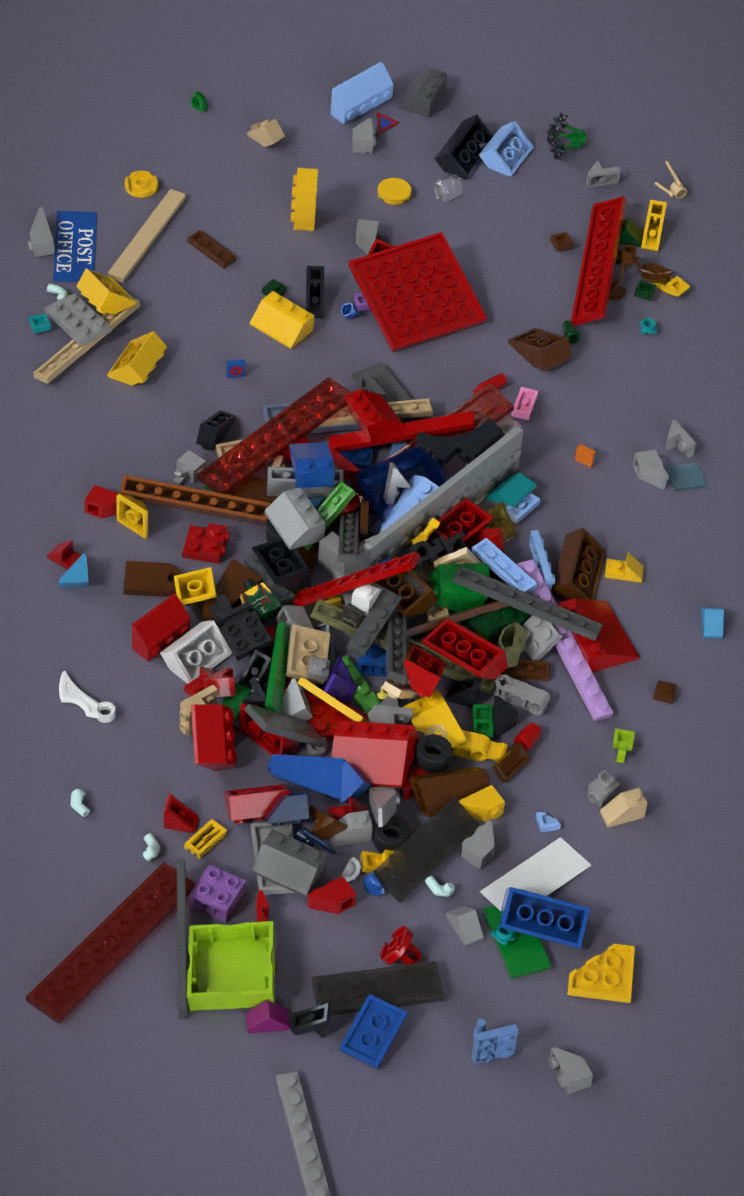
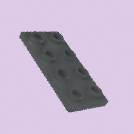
M383 363L375 364L351 374V378L360 389L381 394L386 402L412 400Z

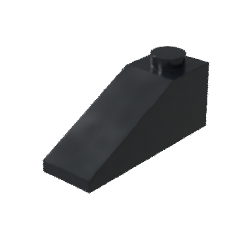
M307 266L306 311L313 314L314 318H324V266Z
M220 410L200 424L196 444L201 445L203 449L213 450L216 444L222 442L237 416Z

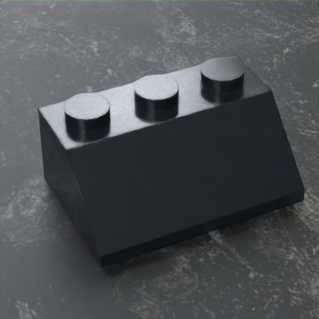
M282 538L252 547L253 553L275 584L292 592L311 586L310 568L296 548L289 550Z

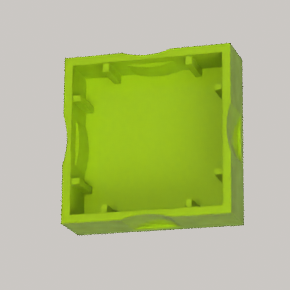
M273 921L247 922L236 925L209 924L189 926L188 952L190 965L187 975V1000L190 1011L254 1008L267 999L275 1003L276 934Z

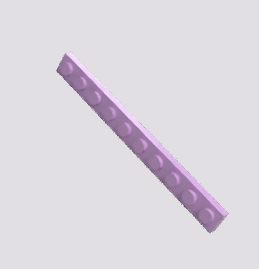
M534 560L516 563L537 583V588L529 594L557 605ZM555 625L563 635L555 644V647L594 722L611 718L613 711L571 631Z

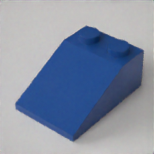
M327 442L289 444L296 488L334 486L335 469Z

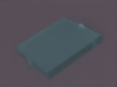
M697 463L666 468L669 474V482L672 483L675 492L706 487L703 473L700 472Z

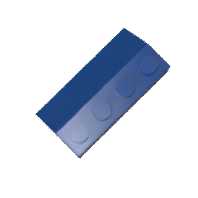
M509 887L505 891L502 903L500 928L581 949L590 908Z

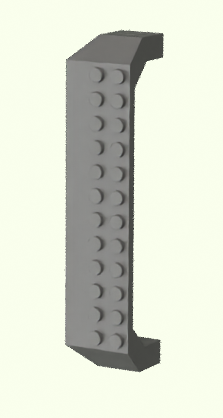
M494 406L482 416V424L490 418L503 429L502 437L494 445L384 531L359 542L357 563L338 562L339 536L332 531L319 541L318 567L334 578V571H339L346 576L375 565L376 561L379 562L388 557L390 559L395 556L401 557L403 550L412 545L411 540L425 530L432 518L438 520L464 498H468L472 502L479 501L483 494L487 491L490 492L495 485L504 481L510 473H514L518 469L523 428L520 423Z

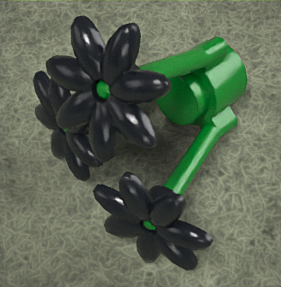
M561 112L558 118H553L555 123L550 124L547 134H549L547 141L553 147L550 151L554 153V159L559 158V160H562V154H566L564 150L581 148V145H584L586 142L584 130L568 125L565 122L568 115L563 116ZM564 128L573 131L570 134L563 133ZM557 136L567 137L572 145L564 146V143L560 144L558 138L555 142L552 140H555Z

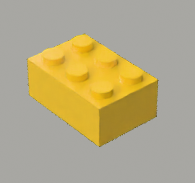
M297 168V175H293V185L296 186L292 187V198L295 199H292L291 211H294L291 212V222H294V230L314 231L318 169Z

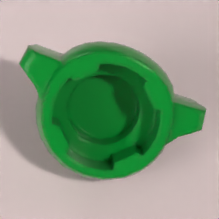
M196 91L191 99V105L195 110L204 112L208 106L207 99L200 91Z

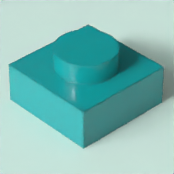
M46 313L28 317V322L34 334L51 330V324Z

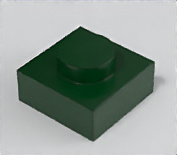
M272 279L262 288V294L267 296L274 291L282 296L287 292V286Z
M640 280L635 289L634 296L651 301L656 290V284Z

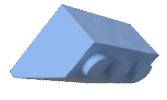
M513 121L501 126L479 156L489 169L510 177L534 146L517 122Z

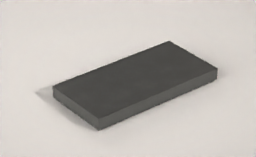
M248 704L245 708L248 715L265 732L320 748L326 742L305 720Z

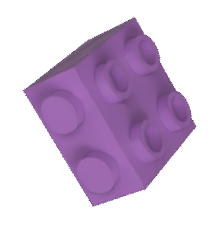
M209 864L190 893L189 906L226 923L246 893V880Z

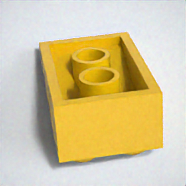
M438 690L434 691L430 698L425 696L403 706V708L412 709L413 716L408 723L409 725H414L419 739L426 735H440L450 742L452 748L467 742L450 708ZM429 752L430 755H439L434 752Z

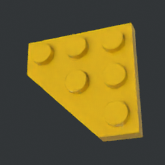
M613 944L604 953L597 954L585 962V965L578 970L575 969L570 972L567 995L630 1003L635 946Z

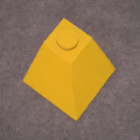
M118 494L116 496L117 522L146 539L148 537V510L146 504L131 495Z
M211 567L174 576L176 593L182 605L217 597Z

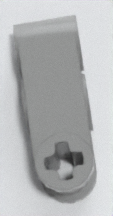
M499 675L495 679L494 697L500 696L505 702L535 715L543 714L551 699L547 691L511 678L508 675Z

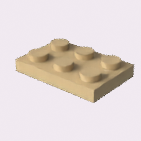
M293 624L290 631L285 676L296 679L303 677L309 682L323 685L325 680L307 677L310 657L328 659L330 633Z

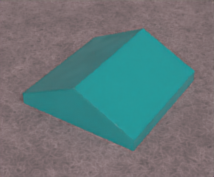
M517 473L506 477L485 498L489 501L515 507L537 485L523 474Z

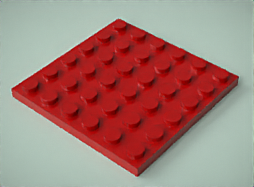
M442 232L348 262V266L392 352L484 323L487 320L480 303Z

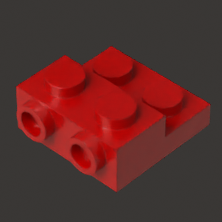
M209 523L208 528L190 525L182 558L219 564L221 557H225V543H228L230 539V532L227 531V526Z

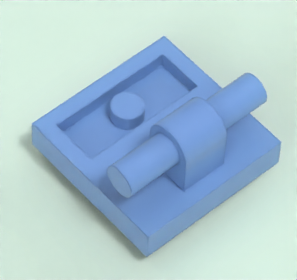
M484 1019L477 1021V1026L473 1032L474 1043L471 1056L474 1064L480 1062L487 1063L493 1059L507 1058L515 1054L518 1037L516 1024L487 1031L485 1028L486 1021Z

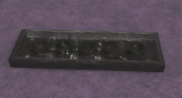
M454 797L372 873L400 903L462 846L463 841L467 837H471L480 825Z
M436 961L311 977L316 1006L329 1003L331 1005L330 1016L359 1012L369 994L396 1007L444 1001V993Z

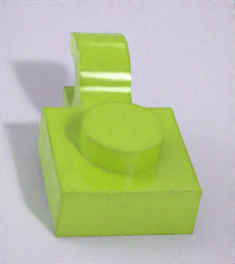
M615 728L612 748L618 749L616 762L624 763L626 750L632 751L635 731Z

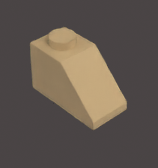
M640 788L625 791L600 809V814L607 827L616 826L644 818L647 801Z

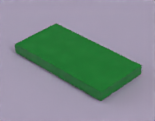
M494 905L483 908L482 912L490 931L496 930L498 925H500L501 911ZM513 931L515 940H510L508 944L503 945L493 937L511 979L551 968L550 961L539 938Z

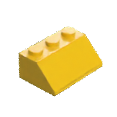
M87 268L76 286L81 291V295L88 298V302L96 306V310L102 314L109 313L114 315L137 303L113 278Z
M272 291L261 300L250 321V325L292 349L313 331L314 315Z
M154 331L131 340L107 376L131 386L137 383H144L148 379L147 375L156 367V362L164 356L163 352L167 348L166 344Z

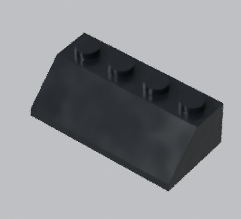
M476 114L462 121L435 157V160L444 172L467 180L482 159L479 154L493 138V135Z

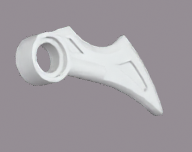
M66 671L62 672L59 683L61 703H74L84 710L86 717L97 718L102 723H109L115 719L116 710L111 702H97L81 691L73 683ZM102 710L111 711L108 715H103L100 712Z

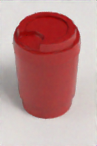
M529 723L515 737L514 745L522 743L525 750L529 751L542 733L541 728L536 723Z

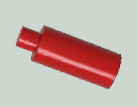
M500 373L478 384L473 393L475 396H485L505 386L507 379L504 374Z

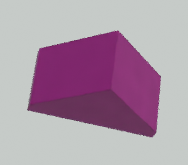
M268 999L245 1013L247 1033L290 1030L288 1009Z

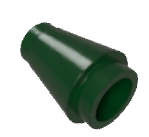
M564 321L562 323L563 336L569 338L570 345L577 344L581 337L580 331L571 321Z

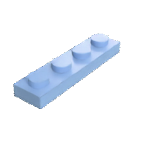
M533 530L530 534L529 547L533 560L551 593L552 585H555V575L551 574V562L547 561L548 553L547 550H544V539L540 537L538 530Z
M487 538L472 547V553L483 563L488 564L489 568L509 586L528 594L537 588V583Z

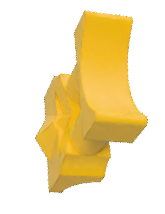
M432 518L425 530L411 540L412 545L420 541L427 542L428 537L433 531L437 530L440 522Z

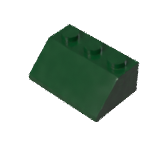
M508 606L463 621L476 635L490 643H495L499 640V636L506 626L515 622L522 626L532 615Z

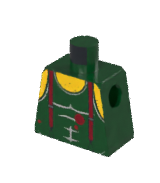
M251 578L243 583L246 592L240 595L241 602L244 604L250 601L262 623L280 612L283 605L263 582L256 585Z

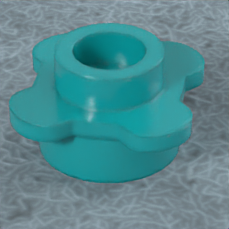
M645 318L639 322L642 334L657 333V328H655L656 322L652 318Z
M498 925L496 930L491 931V936L495 937L503 945L508 944L510 940H515L513 931L500 928V925Z

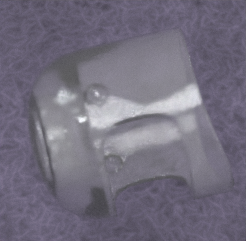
M456 174L445 176L434 183V194L441 202H449L463 196V186Z

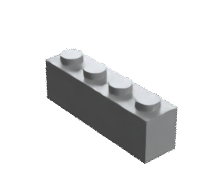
M268 467L267 496H280L284 491L296 488L293 468ZM335 469L334 486L301 489L307 497L327 498L341 481L343 482V470Z

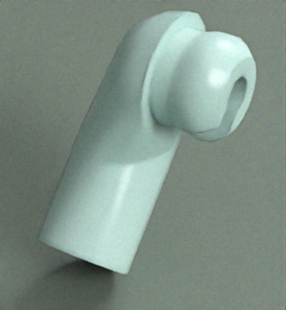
M48 284L47 292L57 294L58 300L69 295L63 287Z
M75 789L71 793V807L82 817H86L90 809L82 803L83 796H86L85 791Z
M149 833L144 837L148 847L143 852V857L147 861L156 858L161 850L153 834Z
M429 876L425 880L427 886L436 896L450 897L455 891V886L452 883L439 885L433 876Z

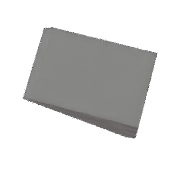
M462 906L446 913L447 919L465 947L483 940V933L475 909Z

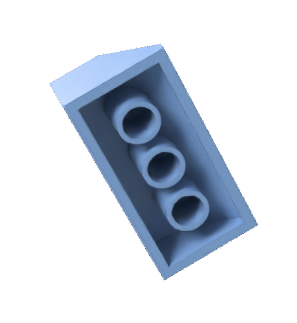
M379 62L332 89L331 115L342 124H346L392 98L393 83L384 64Z
M414 475L409 481L411 489H402L398 494V498L394 500V505L390 504L368 530V533L372 536L381 533L439 488V486L426 477Z

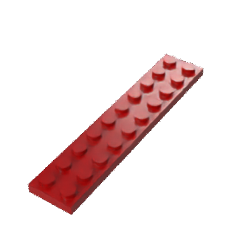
M624 196L593 205L571 322L574 326L606 317L627 202Z

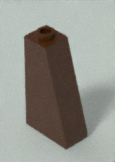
M233 559L215 586L216 595L218 597L225 594L231 608L234 609L242 605L240 595L246 592L243 583L252 578L256 585L263 582V578ZM215 598L207 599L204 604L203 621H215L209 610L210 606L217 603Z
M478 767L409 777L420 813L428 817L441 813L457 805L459 800L490 786L488 773Z

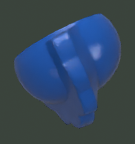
M342 304L341 315L344 318L350 319L354 316H359L354 304Z
M370 872L364 881L366 891L370 892L371 895L377 896L385 894L384 887L374 873Z

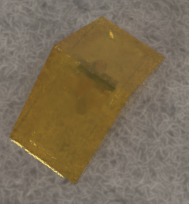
M500 502L487 509V513L492 515L494 520L485 528H502L503 543L517 536L504 502Z

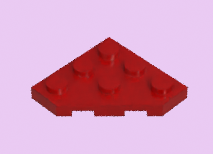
M304 691L313 718L307 720V722L321 737H325L326 740L334 739L340 720L353 721L309 691ZM329 694L369 722L367 713Z

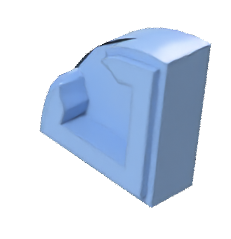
M536 812L535 817L540 832L560 829L561 824L556 818L546 815L544 812Z

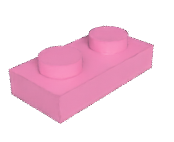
M521 387L511 416L529 420L538 397V391Z

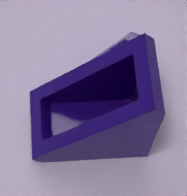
M340 655L322 690L350 703L358 686L352 679Z

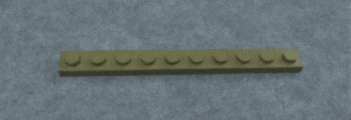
M320 599L317 600L310 616L351 635L355 634L364 618ZM383 627L373 644L386 650V628ZM407 637V653L411 644L446 662L443 675L457 681L476 676L424 644ZM482 678L481 691L490 695L495 679Z

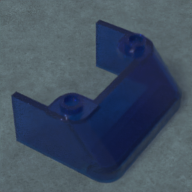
M414 447L356 474L357 484L365 500H369L370 511L382 523L385 522L383 512L388 507L383 497L390 462L397 466L408 482L414 475L426 477L439 487L446 482L443 468L422 448ZM397 487V488H399V493H400L403 488Z

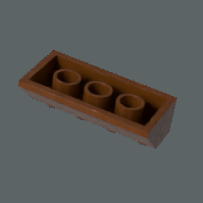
M584 528L565 535L555 574V585H552L551 589L563 601L574 598L594 600L606 550Z

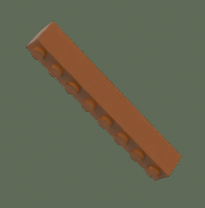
M128 475L123 476L120 494L131 495L144 503L266 526L269 520L265 514V510L271 505L268 502Z

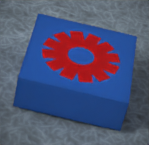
M244 359L226 361L227 378L245 376Z

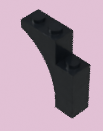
M488 418L476 429L459 436L437 437L420 432L416 436L415 444L420 452H425L429 456L430 461L435 465L438 464L441 468L457 454L462 462L469 464L502 437L503 429Z

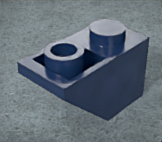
M304 792L283 794L266 815V822L271 823L272 826L284 825V821H292V824L303 823L304 819H309L307 794Z

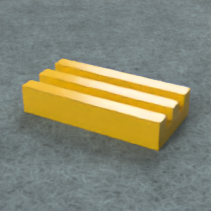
M211 819L184 843V848L186 850L190 849L193 855L196 854L197 858L201 859L227 835V829ZM214 827V829L209 834L204 836L210 829ZM203 837V839L196 846H194V844Z

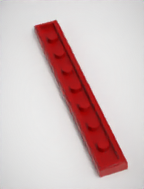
M468 411L403 423V428L373 443L363 431L329 436V447L334 448L337 452L415 439L420 432L428 435H438L475 428L474 412Z
M413 552L300 591L292 604L294 606H305L317 602L318 599L323 600L414 569L421 556L418 552Z

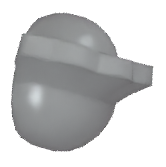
M353 856L345 864L341 875L347 882L355 880L360 874L361 865L359 860Z

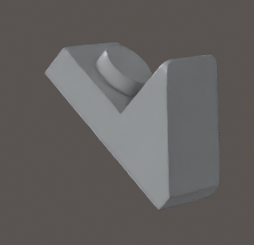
M596 161L587 174L586 188L619 183V167L602 169L599 161Z
M673 420L665 450L667 451L677 446L687 458L693 456L696 442L676 420Z
M390 462L383 498L386 504L394 505V500L398 498L399 488L397 487L411 489V486L397 466Z
M374 705L368 713V717L374 723L406 725L413 716L411 708Z

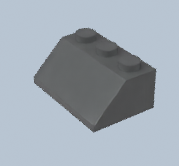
M431 68L415 76L398 108L429 117L446 89L447 73Z
M272 829L261 845L252 868V873L307 898L326 869L327 853Z

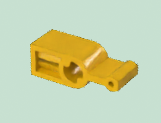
M462 730L467 742L454 747L452 753L454 756L476 761H484L486 759L498 761L506 754L508 744L493 742L485 735Z

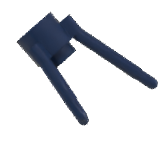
M305 827L301 828L295 835L296 840L311 847L317 843L332 854L336 853L328 843L312 834Z

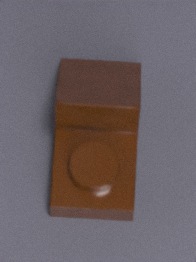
M310 805L308 809L309 814L313 816L312 820L316 822L311 832L322 840H327L346 830L347 825Z

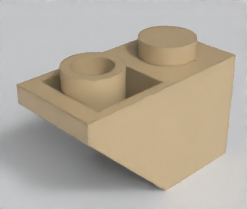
M276 118L270 121L265 119L260 123L257 122L247 132L250 138L264 147L272 145L285 137Z

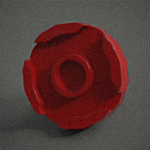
M404 925L392 933L391 937L393 939L389 944L385 942L380 952V958L386 964H392L398 959L405 965L412 967L421 960L419 949L410 943L413 938V931ZM408 952L412 954L414 960L409 957Z

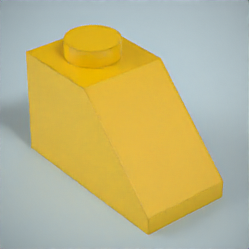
M490 785L459 800L457 814L458 816L487 822L488 820L499 818L504 813L505 801L495 788Z

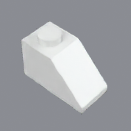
M375 583L356 588L352 594L351 609L367 616L385 588Z

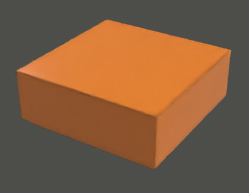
M579 444L576 449L575 461L592 467L596 451Z

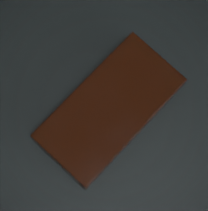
M516 743L492 767L501 782H507L531 758L522 743Z

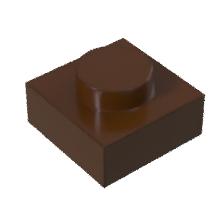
M567 232L551 235L550 241L557 252L573 248V241Z
M658 680L653 699L672 704L677 685Z

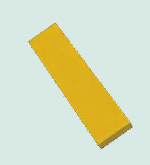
M302 677L297 682L304 689L351 720L367 722L364 717Z

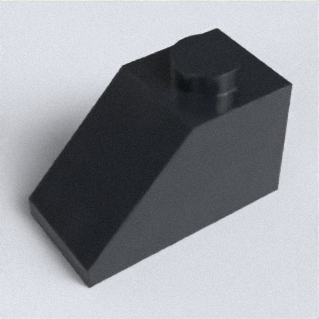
M255 649L238 684L251 689L252 686L249 680L256 677L264 685L269 680L273 654L267 650Z

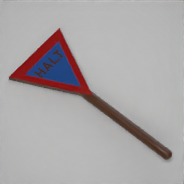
M377 112L378 132L376 134V141L381 132L397 125L399 122Z

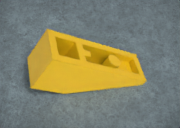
M650 200L641 249L658 252L667 202Z

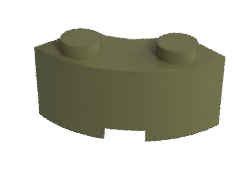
M518 622L506 626L498 640L497 647L506 651L508 668L518 666L520 653L525 648L528 632Z

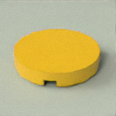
M141 170L130 173V176L126 177L124 182L126 192L137 198H146L154 195L158 191L159 181L155 175L153 176L150 172Z
M387 178L378 185V197L382 198L383 202L387 204L400 205L410 199L411 186L403 179Z

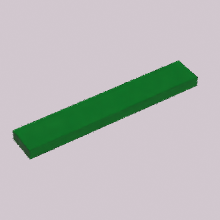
M285 622L278 623L265 700V707L281 713L290 639V630Z

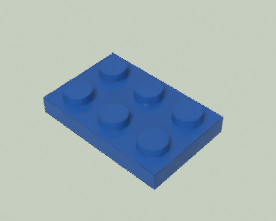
M369 994L340 1045L339 1051L378 1070L405 1021L407 1012Z

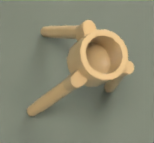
M666 161L665 163L675 180L670 186L671 190H668L658 182L654 184L665 191L671 198L675 196L677 199H681L687 194V189L681 183L670 163Z

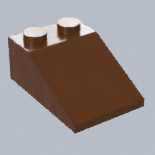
M533 328L508 340V343L533 367L543 371L550 370L553 366L562 364L565 360L572 358L568 337L542 329Z

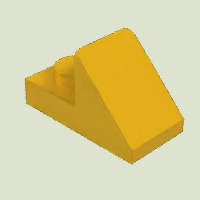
M627 552L626 561L607 559L604 577L642 583L644 566Z

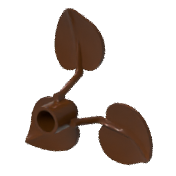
M626 245L623 247V250L618 248L615 266L618 264L622 265L617 283L614 284L612 282L609 301H617L625 296L626 289L619 286L625 266H632L636 262L638 271L642 272V279L651 283L662 282L672 274V270L652 263L643 264L641 268L639 257L636 256L637 248L635 246Z

